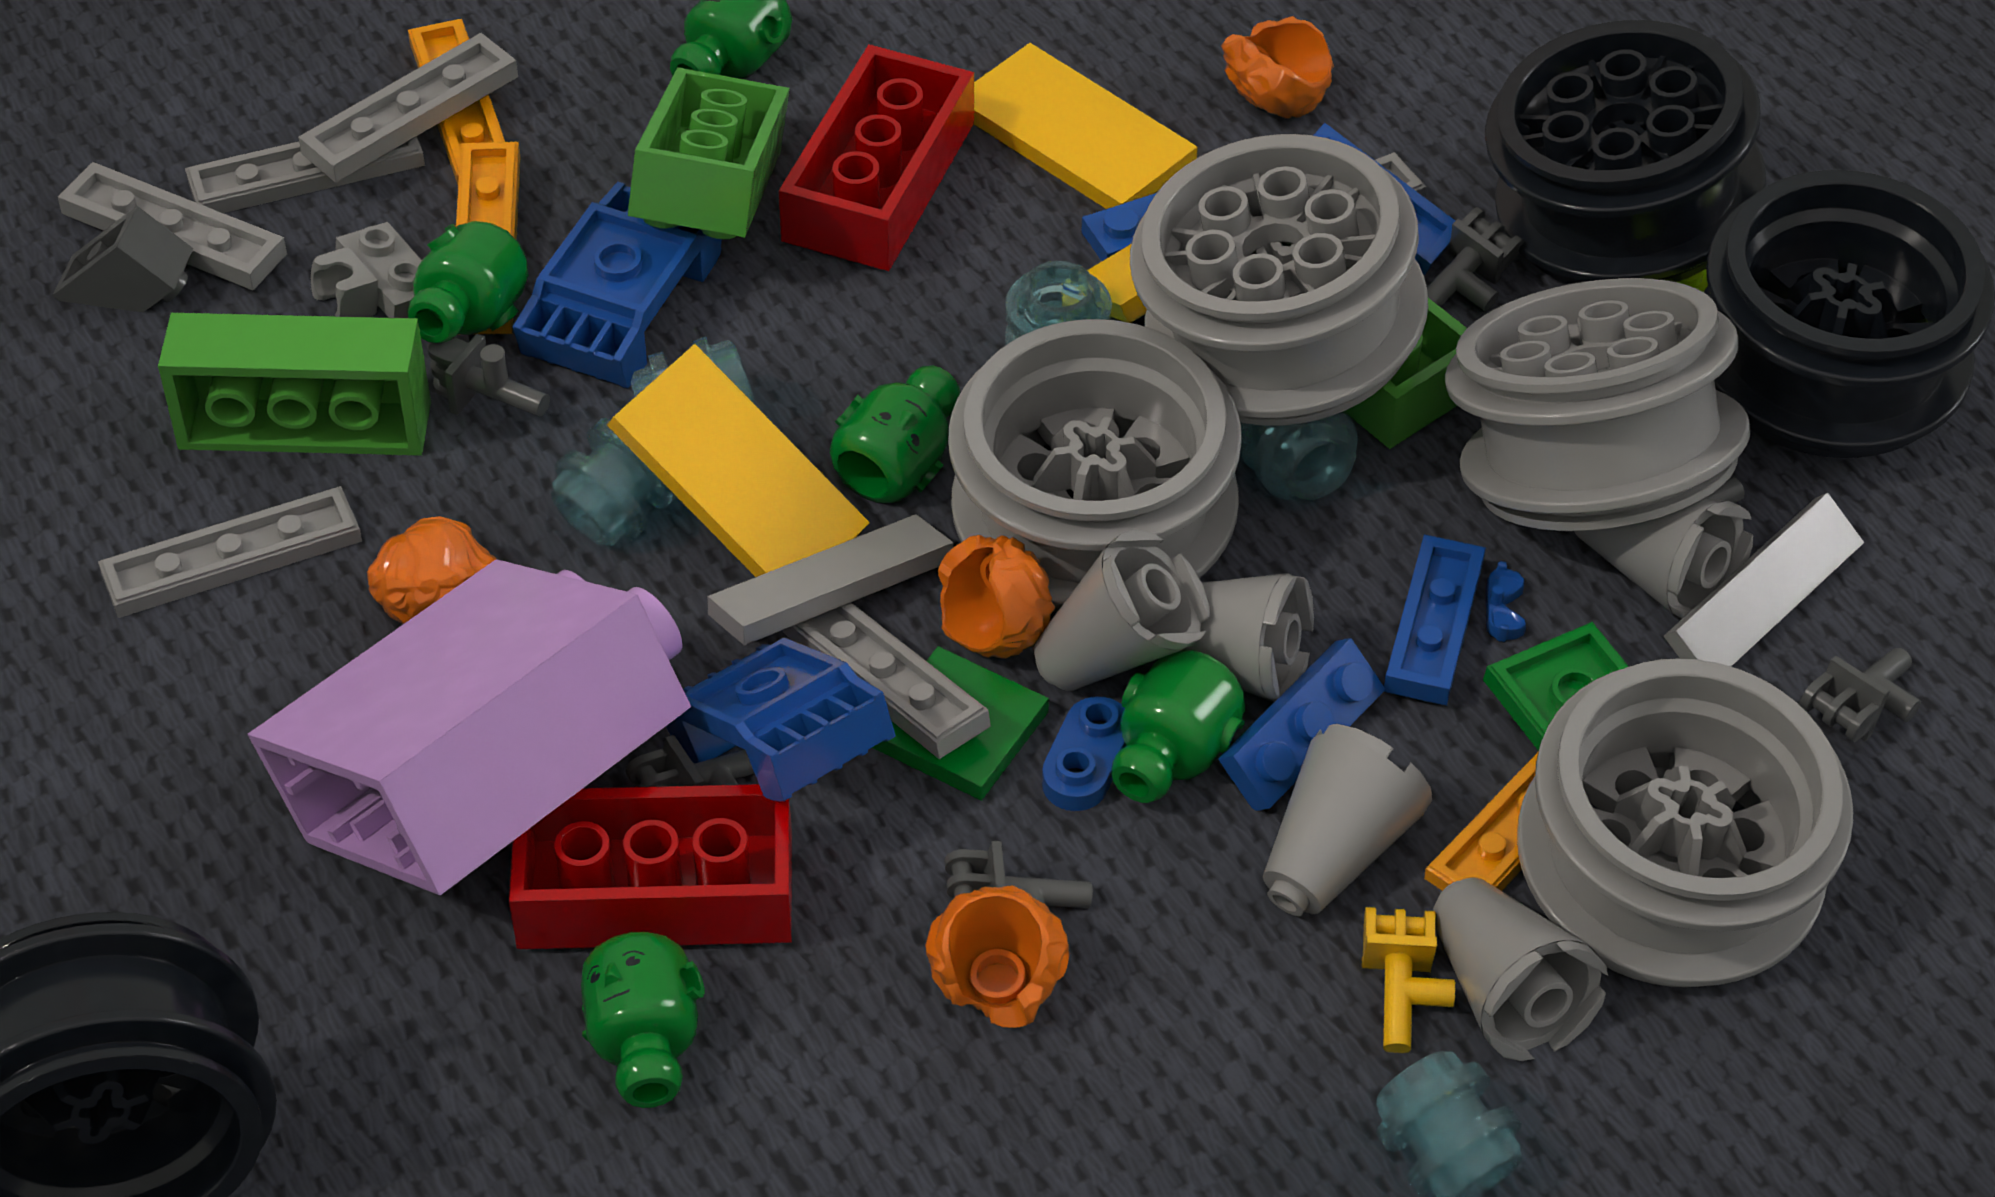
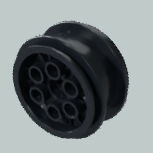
M1623 20L1595 24L1566 33L1539 47L1519 63L1509 75L1491 105L1485 125L1487 153L1493 168L1499 176L1495 191V206L1498 221L1505 226L1503 233L1511 239L1516 235L1522 238L1525 242L1520 246L1519 253L1546 274L1567 284L1618 278H1644L1679 282L1705 270L1709 247L1720 224L1737 206L1766 187L1765 164L1755 142L1761 119L1760 99L1751 76L1735 58L1711 38L1690 28L1660 21Z
M1822 170L1797 174L1766 186L1730 212L1714 234L1708 251L1706 264L1708 286L1704 293L1714 301L1717 310L1731 320L1738 335V351L1730 366L1714 380L1715 389L1735 399L1744 408L1749 418L1750 429L1760 436L1789 449L1823 457L1860 458L1875 456L1902 448L1933 432L1943 425L1963 403L1974 374V350L1983 339L1994 311V282L1990 268L1969 229L1950 209L1932 196L1906 183L1872 173L1848 170Z
M94 912L75 914L33 924L0 938V1197H229L241 1185L254 1167L260 1151L272 1131L276 1116L277 1099L274 1081L269 1068L261 1055L254 1049L259 1028L257 999L250 981L233 959L220 949L214 947L212 943L200 934L185 926L162 918L137 913Z

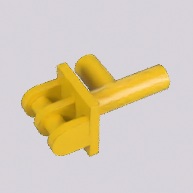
M1365 907L1362 968L1385 969L1383 1049L1386 1052L1407 1053L1411 1051L1412 1005L1454 1007V979L1412 977V971L1431 972L1437 948L1435 911L1425 910L1423 917L1406 916L1405 909H1395L1394 915H1377L1375 907Z

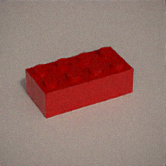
M868 44L779 189L781 241L890 271L974 125V72Z
M759 784L581 789L513 840L509 904L517 949L596 947L614 936L628 932H650L663 935L679 945L792 942V827L790 798L784 802L765 798Z

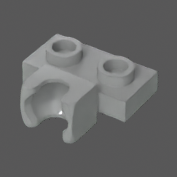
M388 222L370 226L336 237V250L319 255L314 259L311 268L312 294L317 300H327L336 297L337 312L335 317H371L377 314L378 306L388 318H408L407 311L410 301L414 297L413 280L422 260Z

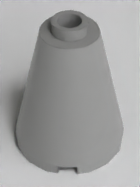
M1709 497L1682 510L1649 521L1608 529L1574 531L1582 541L1680 619H1683L1749 559L1753 547V534L1743 530V519L1752 520L1749 511L1731 501Z
M1134 529L1121 533L1106 546L1036 641L1034 655L1040 675L1048 683L1060 689L1074 691L1182 651L1198 642L1206 632H1200L1201 623L1209 618L1210 606L1204 586L1186 558L1179 553L1172 559L1157 547L1164 539L1151 532Z
M1284 573L1202 583L1210 606L1209 618L1201 623L1200 632H1206L1198 642L1184 650H1195L1214 657L1236 676L1244 692L1270 702H1275L1306 671L1310 652L1299 651L1301 630L1313 632V596L1309 582L1304 577Z
M1332 724L1328 726L1324 734L1320 729L1311 740L1263 873V880L1269 888L1267 893L1269 899L1286 913L1294 916H1301L1304 912L1310 914L1320 913L1419 820L1431 804V787L1422 773L1411 762L1405 772H1403L1398 766L1387 759L1394 748L1381 739L1357 728Z
M1472 877L1453 882L1440 893L1433 908V911H1435V929L1484 1038L1502 1057L1518 1061L1535 1059L1528 1050L1548 1041L1550 1047L1555 1052L1568 1045L1590 1025L1602 1007L1606 992L1599 986L1601 972L1608 976L1607 966L1598 957L1593 948L1481 878Z

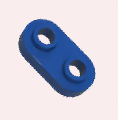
M1089 697L1074 704L1067 713L1043 764V792L1047 799L1055 806L1069 811H1082L1096 806L1105 797L1113 780L1111 771L1113 760L1117 753L1126 747L1121 731V716L1125 708L1122 707L1121 703L1107 697ZM1093 721H1101V722H1105V723H1104V724H1095V723H1092V722H1093ZM1078 768L1083 771L1079 773H1073L1068 771V769Z

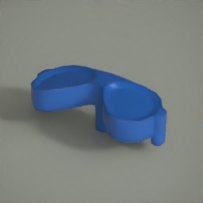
M1500 561L1497 568L1490 573L1485 590L1486 630L1497 641L1502 642L1518 639L1525 634L1526 630L1524 618L1505 606L1523 594L1525 580L1520 573L1507 569V562Z

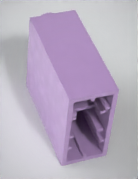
M496 559L247 735L300 832L309 844L437 895H442L691 707L669 661L681 652L682 638L675 621L667 609L656 597L642 588L633 587L626 592L586 582L576 573L569 570H562L554 574Z

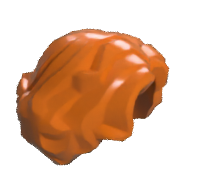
M1291 16L1280 21L1267 20L1260 22L1253 27L1250 36L1232 34L1221 45L1224 51L1223 57L1227 63L1225 72L1228 79L1234 83L1239 94L1244 96L1250 104L1264 109L1268 113L1288 119L1292 116L1296 118L1302 117L1317 107L1318 103L1322 101L1326 89L1330 87L1332 81L1331 70L1334 68L1330 50L1323 33L1306 20H1298Z
M441 516L422 518L410 526L403 534L392 536L383 544L376 559L367 571L369 592L392 619L405 624L497 558L475 540L468 525Z
M974 535L952 548L941 561L938 576L943 585L940 593L942 630L946 636L964 649L976 652L987 658L994 656L1006 659L1010 656L1019 655L1024 649L1036 643L1041 633L1050 623L1051 613L1054 611L1055 606L1052 603V596L1048 589L1049 578L1047 573L1040 565V560L1034 552L1025 550L1023 542L1014 537L1008 538L1003 535L996 539Z
M1013 885L999 888L985 886L971 893L955 896L945 911L931 923L925 944L926 955L931 965L932 979L942 990L944 996L951 1000L954 1005L964 1006L971 1004L977 1010H981L985 1017L990 1019L992 1024L1006 1028L1023 1027L1034 1022L1039 1006L1051 995L1057 981L1064 976L1069 960L1068 938L1060 918L1050 912L1046 904L1033 898L1030 893Z

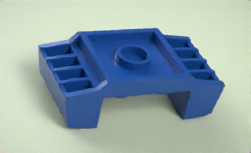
M617 181L599 203L592 202L536 278L533 293L514 323L513 331L522 355L532 356L547 361L550 364H557L572 371L581 372L599 380L603 379L628 389L647 365L644 331L682 276L701 282L705 280L721 254L722 239L709 237L701 229L677 225L674 228L667 229L656 228L646 224L641 218L628 216L631 187Z
M782 638L771 645L762 644L756 648L754 653L747 657L733 660L732 665L718 673L712 672L708 674V678L693 687L687 686L683 688L691 707L666 725L670 736L675 735L693 763L718 757L735 746L746 750L763 796L770 800L783 802L791 798L792 793L804 786L817 783L818 778L830 771L841 769L843 767L842 764L856 756L867 754L868 749L880 742L889 741L896 737L883 691L859 678L847 662L787 638Z

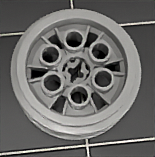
M1276 134L1244 139L1212 150L1184 166L1160 188L1148 206L1133 236L1130 249V269L1137 295L1147 309L1145 327L1166 334L1192 350L1224 383L1233 398L1240 422L1265 426L1301 424L1333 416L1363 402L1387 384L1397 373L1415 348L1427 319L1428 292L1424 275L1415 259L1419 240L1418 221L1409 195L1389 172L1379 166L1365 153L1332 139L1312 135Z
M1644 278L1604 279L1564 285L1521 297L1490 311L1471 324L1461 335L1457 342L1456 354L1451 359L1445 373L1446 390L1452 401L1464 411L1481 419L1482 428L1469 439L1460 457V470L1465 484L1472 492L1482 498L1483 503L1491 512L1502 519L1526 527L1556 531L1598 530L1632 525L1666 516L1703 500L1719 489L1731 477L1737 466L1738 457L1747 446L1750 438V422L1746 411L1735 399L1717 391L1714 382L1730 366L1738 351V335L1735 326L1729 318L1717 310L1714 301L1704 292L1677 282Z
M1085 319L1052 324L1022 335L997 351L972 376L957 398L949 423L948 445L950 460L955 472L951 506L953 522L958 537L963 542L974 535H982L994 539L1003 535L1008 538L1014 537L1023 542L1025 550L1034 552L1040 560V565L1047 573L1049 578L1048 589L1052 596V603L1055 606L1054 612L1059 611L1106 546L1121 533L1137 529L1156 534L1164 539L1157 547L1172 559L1181 553L1191 564L1199 578L1216 563L1226 549L1237 522L1239 508L1238 485L1235 475L1241 450L1239 414L1233 398L1224 383L1192 350L1179 341L1154 329L1116 320ZM1048 445L1051 450H1047L1044 446ZM1072 489V491L1074 492L1073 499L1069 496L1066 490Z
M1660 659L1636 664L1594 680L1569 698L1555 714L1541 741L1536 761L1535 776L1529 784L1522 801L1517 826L1518 855L1528 887L1548 919L1593 948L1607 968L1632 979L1669 987L1721 985L1755 976L1771 968L1796 949L1810 932L1820 913L1827 885L1836 875L1846 855L1853 827V803L1846 773L1826 736L1812 717L1783 691L1748 672L1724 664L1697 659ZM1655 767L1669 768V770L1665 771L1663 778H1659ZM1736 801L1745 807V809L1734 813L1732 811ZM1662 851L1668 856L1677 858L1678 863L1667 861L1655 853Z

